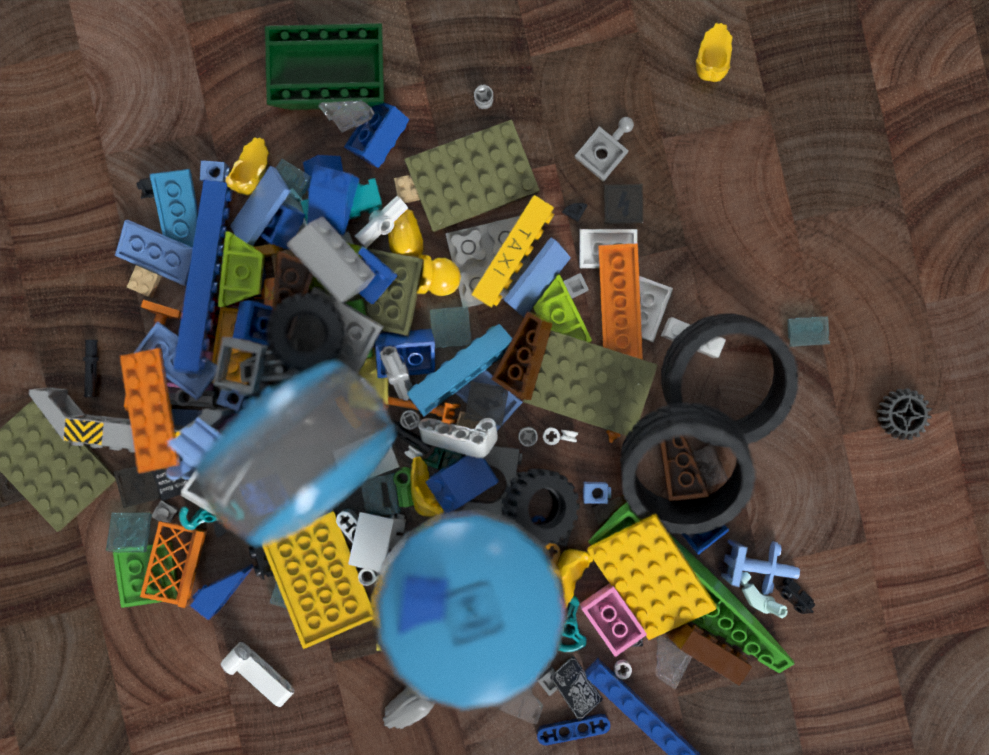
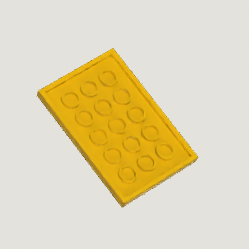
M334 511L320 516L312 524L290 536L262 545L303 649L376 618L364 586L358 580L359 573L356 566L348 564L351 553L342 530L336 523Z
M656 513L588 547L589 554L611 586H614L644 628L648 640L717 609L715 602Z

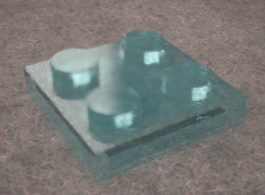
M468 306L430 310L435 348L471 345Z
M112 513L106 551L147 552L152 514Z

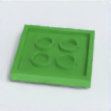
M167 542L173 551L172 542ZM153 544L113 551L121 608L162 602L140 597ZM164 544L157 548V554L160 558L169 554ZM171 555L162 560L168 570L175 566V561ZM159 563L152 567L155 577L164 573ZM175 568L174 570L170 571V574L173 577V579L177 581V572ZM166 574L157 579L163 589L172 584ZM152 582L148 585L146 593L156 594L160 590L155 582ZM174 586L165 590L169 598H177L178 592Z

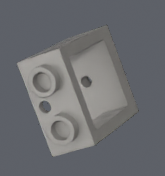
M223 337L213 385L220 386L219 389L224 391L238 390L239 394L245 396L257 393L268 346L237 338ZM232 348L257 354L251 385L226 380Z

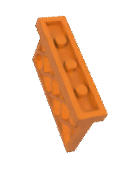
M159 521L140 597L178 605L177 607H187L207 529L196 528L194 530H187L182 525ZM163 526L171 528L174 533L173 536L166 540L161 534ZM184 531L192 532L191 541L184 544L179 534ZM176 536L181 547L172 551L167 541ZM164 544L169 554L160 558L157 554V548ZM183 548L187 558L180 563L174 553ZM171 555L177 565L168 570L162 560ZM159 563L164 573L155 577L152 567ZM179 567L182 572V578L175 581L170 571ZM166 574L172 584L163 589L157 579ZM152 582H155L160 590L156 594L146 593L148 585ZM174 586L178 592L177 598H169L165 590Z

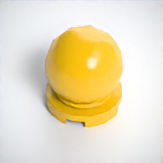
M422 254L418 257L424 259L420 286L417 289L418 294H425L429 290L434 295L445 296L456 291L460 284L461 273L459 267L452 260L436 258L432 261L429 255Z

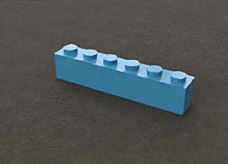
M500 324L490 327L485 335L474 339L469 347L460 350L452 360L444 362L440 369L428 374L420 384L412 386L407 393L408 397L423 416L427 415L503 357L512 338Z

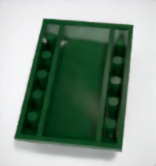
M382 23L265 26L267 105L289 110L361 109L384 103Z

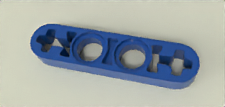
M596 714L586 716L581 721L576 718L546 724L538 728L537 739L542 745H551L601 735L609 731L610 721L606 715ZM599 720H603L605 723L603 728H600L598 725ZM591 721H593L594 730H592ZM579 724H587L588 729L585 732H580L577 729ZM567 727L570 731L568 735L562 736L559 734V729ZM553 729H555L557 737L555 738L553 734ZM544 731H547V734H549L547 739H544V736H542Z

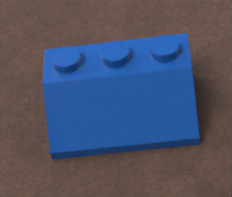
M387 103L370 107L344 148L365 162L379 168L384 163L391 148L395 146L396 140L401 132L405 130L410 119L395 106Z
M432 329L411 330L409 336L392 332L379 334L374 343L378 378H388L386 368L380 357V352L388 346L396 347L402 363L406 364L409 376L435 372V341Z

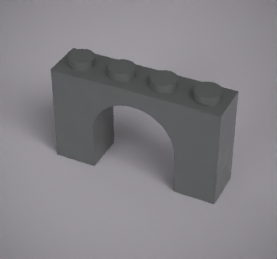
M494 445L484 459L489 466L498 468L504 474L507 482L506 487H511L510 481L513 478H519L518 474L520 472L516 471L517 464L521 465L522 453H519V448ZM504 492L494 501H468L465 503L464 517L481 516L505 523L504 519L507 517L502 515V508H505V504H502V498H506L507 493Z

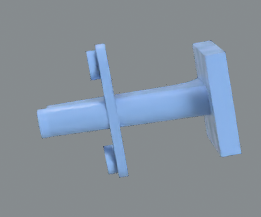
M199 417L196 418L192 426L189 428L185 427L176 439L169 440L168 446L180 454L183 460L180 461L178 466L168 467L166 476L171 480H177L180 477L189 480L196 470L198 461L220 434Z
M728 539V544L733 547L731 555L725 554L724 562L729 567L727 574L721 573V577L731 585L740 586L742 571L765 574L762 593L768 595L774 589V583L772 582L774 575L794 579L799 578L800 569L798 567L776 563L777 556L781 554V545L777 542H771L768 561L746 558L747 548L735 540Z

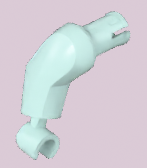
M742 571L740 584L744 587L741 590L749 605L763 613H773L780 618H784L788 612L786 610L787 607L775 602L772 596L759 593L754 584H748V581L751 579L750 574Z

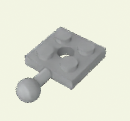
M629 117L621 118L618 123L619 128L612 136L599 126L574 158L604 182L629 152L618 140L624 132L627 133L633 129V120ZM600 149L605 150L607 157L599 159L596 152Z

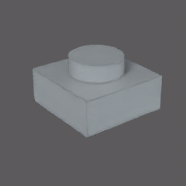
M581 273L563 281L572 299L589 291Z
M161 500L151 517L158 521L171 523L179 508L166 500Z
M553 667L537 679L549 696L558 690L550 679V676L555 672Z

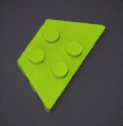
M227 231L218 307H225L261 294L265 255L233 233Z
M560 274L557 275L533 307L535 313L553 323L552 331L591 342L592 339Z

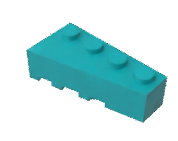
M375 178L368 180V185H360L358 183L349 216L350 219L359 218L363 213L368 212V214H371L375 210L383 208ZM309 199L300 201L303 213L305 214L306 224Z

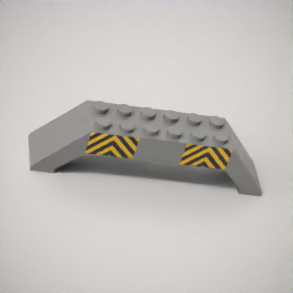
M48 387L29 390L30 397L63 441H69L71 445L82 446L86 443L90 444V447L93 448L109 446L111 450L128 448L129 452H135L130 419L84 414L68 395V389ZM217 406L202 409V415L199 418L216 430L234 414V410ZM195 420L188 426L174 425L176 438L185 427L189 428L192 426Z

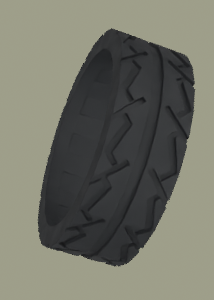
M727 313L701 318L689 325L686 330L684 329L673 340L666 352L661 368V386L665 401L668 405L683 403L681 385L684 371L693 355L703 345L715 338L729 334L755 336L761 339L769 349L773 360V380L763 402L752 413L739 420H735V422L743 431L748 444L757 442L769 435L771 430L774 431L785 420L792 409L798 392V370L795 358L787 344L776 333L750 317ZM692 435L705 443L710 442L711 445L727 447L709 437Z
M696 403L670 404L642 417L631 428L633 430L628 432L622 445V456L620 458L623 494L630 508L641 520L656 513L669 533H703L731 521L741 512L742 508H745L750 500L755 485L753 484L755 481V467L748 443L737 423L720 410ZM682 435L706 436L717 440L727 446L737 457L733 473L722 487L709 494V497L687 501H669V499L657 496L646 489L635 474L637 466L652 447L666 439Z

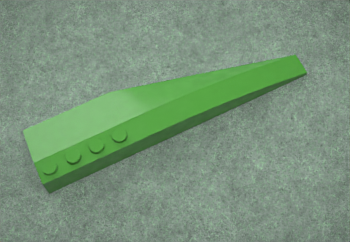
M625 503L593 535L588 543L593 545L641 521V519L633 512L628 503ZM669 533L717 607L716 610L694 619L692 622L715 636L720 635L725 638V642L730 645L735 644L742 648V652L757 657L759 662L778 673L794 665L792 658L750 611Z

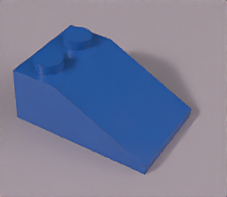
M315 165L309 189L307 225L323 216L339 235L344 236L359 178L351 174Z
M283 201L260 236L270 244L290 250L287 244L297 235L300 226L303 224L305 214Z
M240 301L232 338L269 347L266 331L268 320L272 313V306L255 301Z
M466 455L434 473L426 481V484L447 514L461 507L499 481L484 457L476 458Z
M250 564L214 581L209 586L205 584L202 589H199L193 595L192 599L194 601L190 606L207 620L211 619L225 605L253 569L254 565Z
M405 575L398 637L418 625L444 620L448 579Z

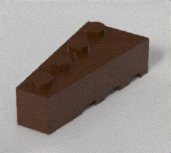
M278 250L276 254L272 312L285 299L294 295L307 294L314 275L298 257ZM299 315L289 322L286 330L287 339L291 340Z
M527 311L491 380L518 398L531 400L553 323L538 314Z
M686 435L662 441L661 448L669 501L709 497V490Z
M688 622L668 631L666 634L681 651L739 686L752 668L747 662L748 658L740 652L734 653L733 648L724 642L723 644L719 643L717 638L711 634L707 635L695 624L692 625Z

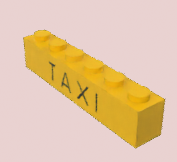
M535 195L532 197L471 294L474 298L490 308L493 305L497 306L503 297L500 295L504 288L507 290L513 282L511 276L514 272L518 274L523 266L521 260L524 256L528 257L534 248L531 246L533 241L540 239L544 232L542 227L545 223L549 224L555 214L552 213L554 207Z

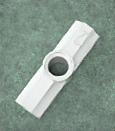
M396 196L385 208L371 213L369 223L355 235V238L367 248L381 234L385 235L392 231L394 221L408 209L407 205Z

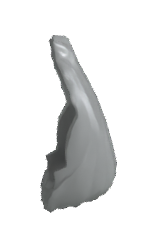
M408 685L385 707L384 726L403 729L406 726L412 725L431 711L435 700L426 698L413 686Z

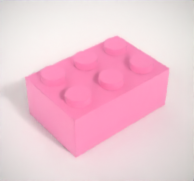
M610 583L580 603L581 609L615 657L647 635L644 628Z

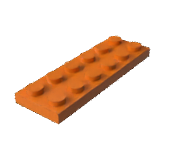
M638 243L599 245L603 347L643 359Z
M156 348L120 356L138 473L180 465L179 454L168 446L169 440L176 439L162 349Z

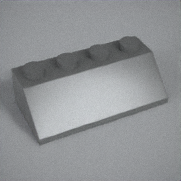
M323 216L309 223L287 244L340 304L364 290L375 277L373 271Z

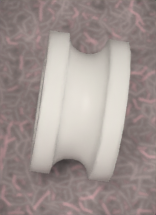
M547 428L543 432V440L548 445H555L560 440V433L555 428ZM550 431H554L553 434H557V438H553L552 442L549 441V438L546 439V435Z
M561 429L563 433L560 436L561 440L577 442L575 437L578 435V432Z
M411 445L408 446L409 450L405 451V454L411 459L423 456L424 454Z
M618 660L614 664V671L618 678L627 679L630 677L632 668L628 661ZM621 665H624L625 668L628 667L625 669V673L618 672Z

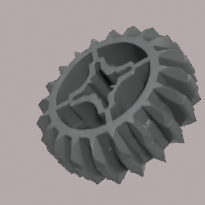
M905 388L904 390L897 389L896 393L894 391L889 392L890 397H883L885 403H879L883 408L878 410L877 413L882 414L878 421H883L880 427L886 428V434H891L892 438L898 437L899 440H905V438L912 440L913 436H920L919 431L926 432L924 426L930 425L927 419L932 418L931 415H928V412L932 409L926 407L929 401L923 400L924 395H918L916 390L911 391ZM899 402L898 407L893 410L895 404ZM912 403L916 408V412L912 408ZM906 412L911 414V416L898 415V413ZM892 416L896 418V425L893 422ZM913 419H916L915 422L913 423V425L910 426L911 421H912Z

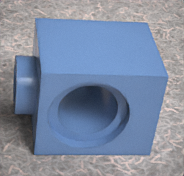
M201 161L200 180L202 182L204 180L226 182L225 179L231 172V168L225 162ZM220 169L219 176L214 177V171Z
M221 390L217 404L241 411L245 408L244 405L250 401V398L239 394L238 390ZM234 393L239 397L236 404L231 401Z
M583 482L584 503L608 504V498H611V487H608L606 482ZM595 488H601L602 494L599 497H593L592 491Z

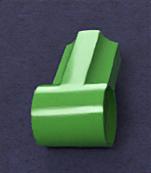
M403 467L395 473L394 483L397 488L399 507L413 506L411 469ZM400 473H405L408 476V481L401 480Z

